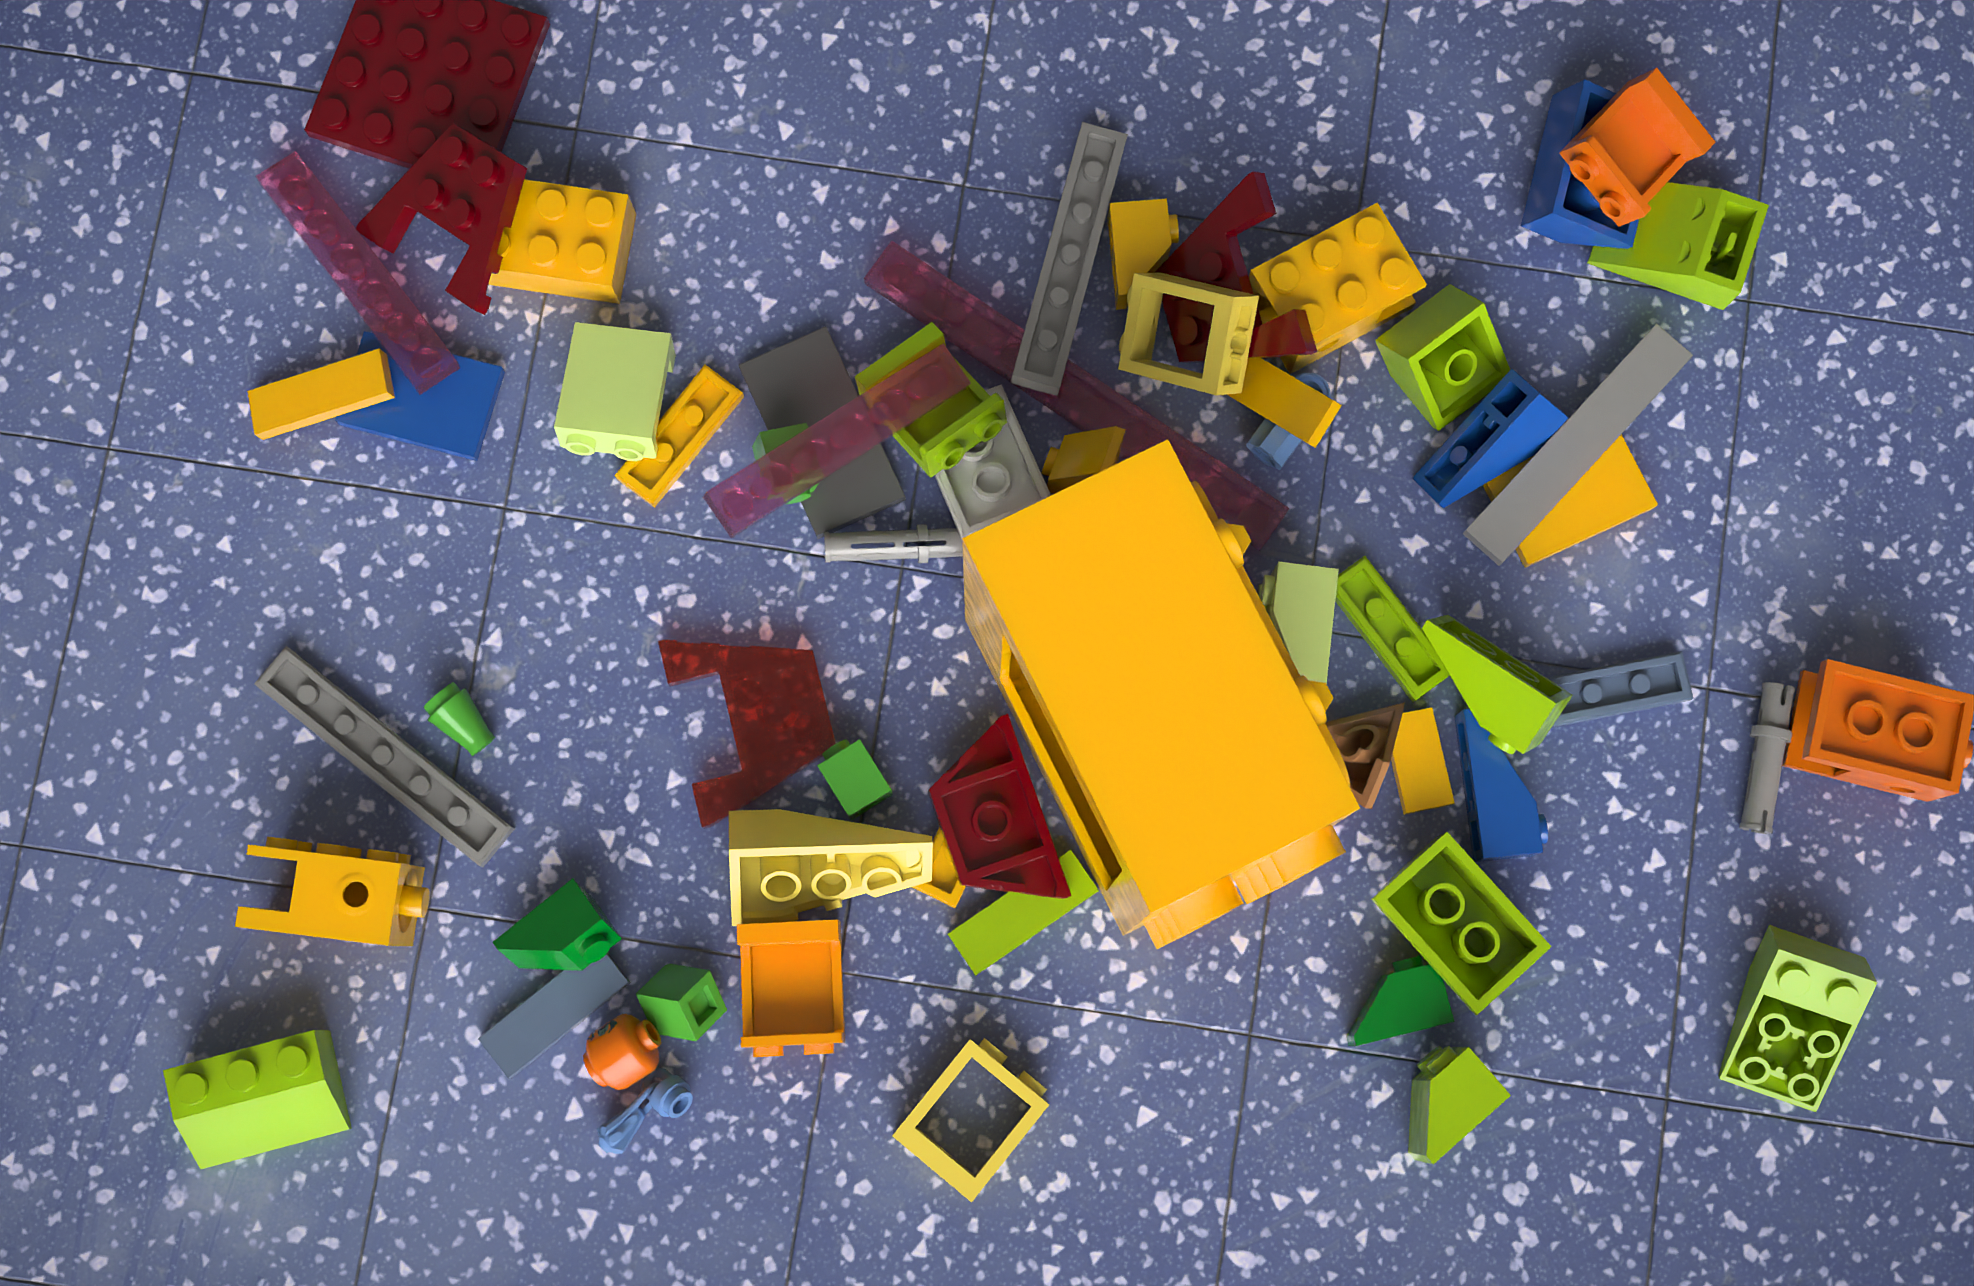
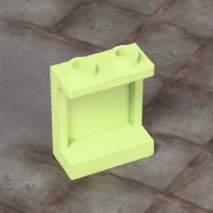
M575 322L554 424L561 447L578 455H592L594 452L615 454L617 457L627 461H639L643 457L656 458L658 451L656 432L667 372L673 373L676 357L671 333Z

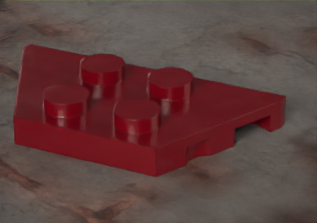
M1002 715L928 790L960 886L1057 899L1068 898L1072 895L1009 715Z

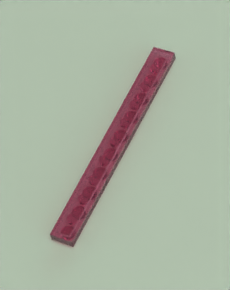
M891 241L864 277L865 285L923 324L928 325L933 322L944 334L945 339L1011 383L1025 330ZM1069 359L1066 363L1058 396L1013 384L1083 432L1114 426L1126 429L1120 457L1124 460L1168 439L1190 482L1197 481L1218 519L1222 518L1227 520L1229 524L1244 526L1251 539L1250 545L1259 551L1262 550L1289 510L1286 505Z

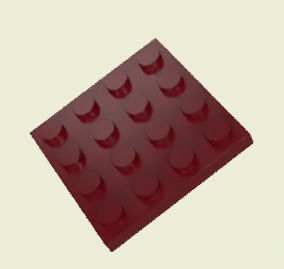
M356 0L304 130L311 138L408 169L417 162L452 123L464 128L502 152L550 27L549 20L546 16L495 0Z

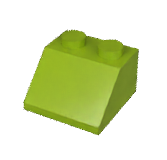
M1451 284L1447 285L1375 339L1390 376L1429 424L1437 431H1440L1490 393L1510 371L1484 302Z
M1438 1046L1417 1064L1421 1072L1412 1079L1408 1153L1414 1160L1435 1164L1511 1096L1470 1047L1447 1046L1442 1049Z

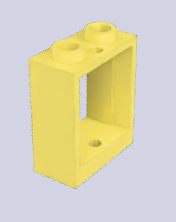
M1134 273L1133 283L1127 294L1128 313L1125 331L1119 342V352L1121 355L1118 370L1216 396L1241 393L1259 296L1164 273ZM1163 293L1215 305L1203 374L1152 360Z
M985 1038L979 1045L975 1044L971 1039L966 1043L892 1135L970 1202L976 1198L1049 1106L1041 1098L1047 1089L1024 1070L1018 1078L1002 1066L1008 1057ZM971 1058L975 1059L1030 1105V1108L976 1175L971 1173L916 1127Z

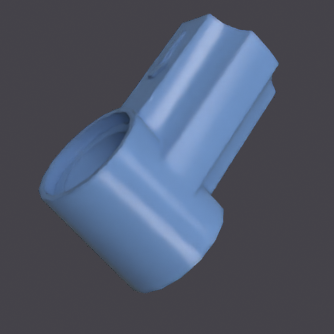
M1305 372L1295 377L1330 398L1329 385L1322 376ZM1265 418L1246 444V447L1254 454V457L1267 466L1281 470L1302 440Z

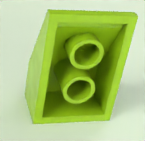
M1450 615L1428 619L1423 625L1422 630L1478 724L1490 732L1488 740L1509 754H1514L1516 750L1524 754L1540 745L1573 695Z

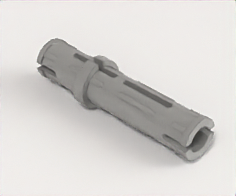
M917 524L916 529L824 532L825 563H830V561L918 559V563H928L929 558L963 556L962 539L957 528L927 529V524ZM944 541L945 543L938 546L904 547L902 545L903 542ZM852 544H894L893 547L884 548H851Z
M1762 683L1763 690L1757 725L1751 726L1750 736L1755 738L1742 820L1739 828L1745 831L1751 829V832L1773 833L1772 826L1785 744L1787 742L1790 743L1792 739V731L1788 730L1793 694L1796 688L1790 685L1783 688L1784 684Z

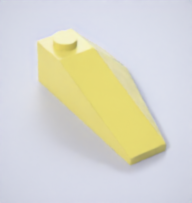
M781 809L729 811L732 926H737V924L792 922L798 920L799 912L824 906L826 911L842 907V900L865 893L878 897L932 881V836Z

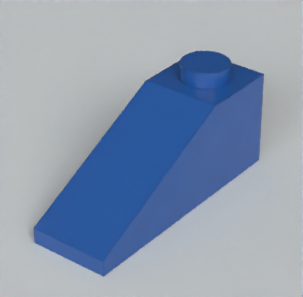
M1511 369L1414 475L1413 479L1438 505L1445 508L1535 455L1569 417L1515 370Z
M1463 709L1454 718L1474 862L1532 857L1543 853L1542 844L1548 842V826L1544 814H1538L1537 802L1503 751L1488 740L1490 732L1478 724L1470 709Z

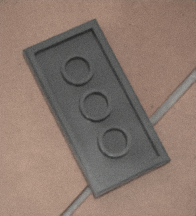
M826 326L738 365L767 430L807 423L822 479L814 492H811V497L801 501V504L817 539L824 537V532L834 533L906 500L905 494Z

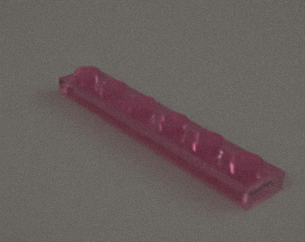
M297 151L256 175L260 186L419 395L460 369L455 357Z
M943 343L711 488L704 494L703 498L726 532L733 538L965 390L971 382Z

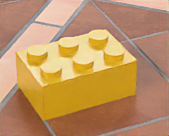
M524 179L511 228L504 227L497 253L503 257L498 274H491L489 285L620 304L636 220V212L629 195Z

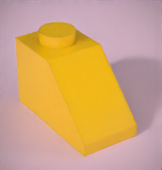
M1167 198L1109 203L1107 224L1116 310L1128 307L1127 294L1133 283L1134 273H1155L1169 258L1171 245L1179 242L1177 215H1169Z

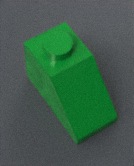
M572 878L492 943L497 950L518 968L583 971L591 963L602 959L609 949L622 938L594 898Z
M1421 955L1392 962L1394 972L1380 976L1346 1036L1348 1046H1359L1455 1022L1442 977L1430 964L1424 965Z

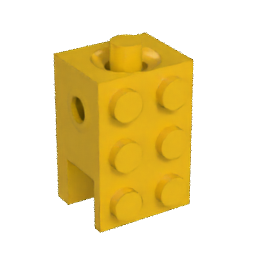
M1378 202L1251 269L1249 273L1253 293L1259 296L1257 307L1262 324L1293 309L1306 311L1318 352L1312 355L1281 356L1280 359L1289 374L1413 309L1416 301L1412 294L1425 288L1427 285Z
M267 837L265 846L248 844L246 855L297 861L289 911L238 906L235 927L385 946H413L417 917L424 918L427 913L429 889L422 887L425 867L410 865L411 855L368 849L367 857L363 859L361 858L362 849L317 843L316 853L311 852L313 843L276 837Z

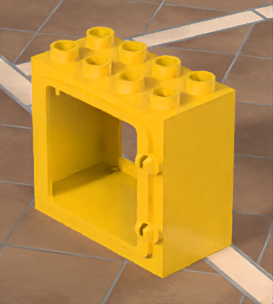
M1168 439L962 538L965 621L1122 935L1124 936L1145 926L1156 949L1211 923L1232 911V909L1244 904L1233 881H1235L1246 904H1249L1346 853L1333 826L1360 809L1349 787V775L1343 758L1325 724L1327 721L1325 712L1334 699L1327 684L1309 681L1304 675L1300 676L1243 567V555L1251 543L1247 531L1242 525L1229 524L1222 518L1218 519L1197 481L1190 482Z

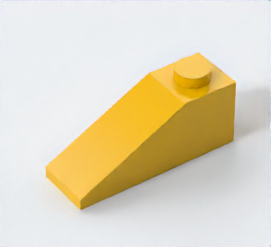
M1114 426L1064 435L1060 449L1050 447L1041 474L1049 476L1047 484L1049 492L1055 494L1117 464L1126 429Z

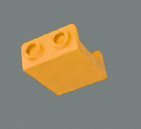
M835 919L737 924V945L740 946L743 1021L741 1048L753 1047V1057L784 1056L783 1046L804 1045V1055L834 1053V1043H845L841 922Z

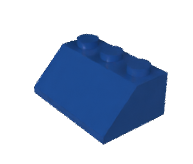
M1584 79L1552 95L1521 227L1559 243L1622 249L1633 247L1639 219L1618 227L1611 218L1603 213L1599 202L1583 182L1574 177L1570 166L1559 154L1616 94L1615 92Z

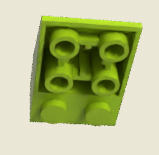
M1667 182L1648 202L1651 210L1645 217L1639 219L1633 247L1622 249L1592 246L1587 264L1724 310L1742 291L1769 205L1724 189Z
M1769 925L1747 974L1719 1071V1079L1816 1112L1878 983L1866 958Z

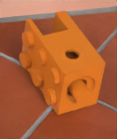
M1826 659L1820 663L1819 673L1806 670L1800 672L1789 730L1792 731V739L1790 743H1786L1782 766L1926 802L1958 794L1963 768L1965 769L1968 766L1973 755L1974 746L1972 740H1969L1974 714V695Z

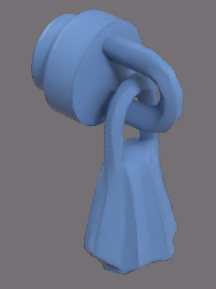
M656 1067L653 1072L642 1078L640 1084L641 1093L627 1108L597 1128L598 1145L605 1153L622 1154L633 1139L646 1114L652 1108L663 1117L678 1118L689 1109L693 1100L689 1084L678 1075H672L666 1069ZM654 1077L660 1078L662 1080L660 1083L657 1082L650 1084V1081ZM647 1098L649 1102L642 1109L639 1105Z

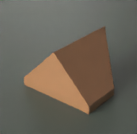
M1405 702L1325 722L1345 763L1350 780L1349 787L1358 804L1364 808L1372 809L1388 770Z

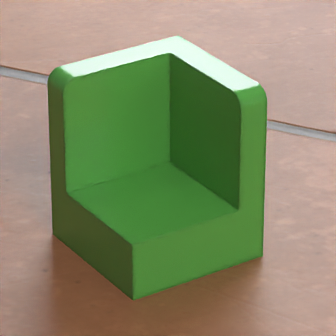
M666 964L636 993L647 1020L655 1026L659 1035L697 1041L727 1011L710 970Z

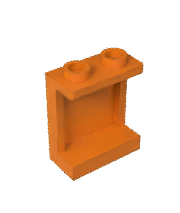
M1655 68L1628 81L1559 154L1570 166L1574 177L1583 182L1599 202L1603 213L1611 218L1619 227L1645 217L1651 210L1648 202L1687 161L1704 155L1716 142L1659 69Z

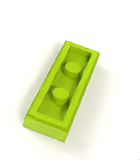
M1363 556L1338 574L1335 602L1412 702L1418 700L1450 676L1424 631L1366 556Z
M1072 850L1059 857L1072 896L1065 899L1008 892L947 934L975 976L1099 892V889Z

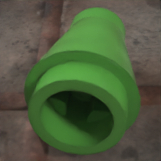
M454 682L438 692L423 707L430 715L428 721L463 746L472 756L478 754L496 738L488 729L467 689L460 690Z

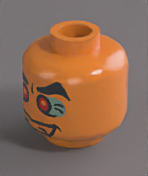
M620 1014L592 1032L587 1038L586 1052L583 1054L585 1067L598 1085L602 1087L610 1086L616 1090L627 1089L653 1072L658 1066L659 1051L657 1047L662 1043L661 1037L650 1021L646 1019L640 1021L631 1014Z

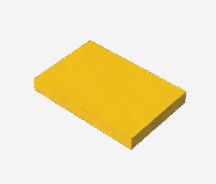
M1622 434L1515 549L1524 568L1658 506ZM1534 456L1483 485L1491 502Z

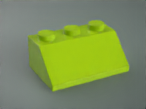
M1448 832L1435 837L1407 862L1371 899L1475 1015H1478L1552 947Z
M311 1030L163 1070L173 1121L200 1169L352 1129L330 1030Z

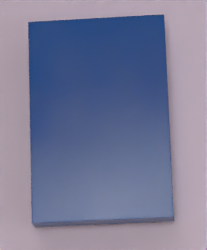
M364 331L356 356L379 348L387 354L395 398L336 416L335 421L344 427L478 461L505 370L501 366Z

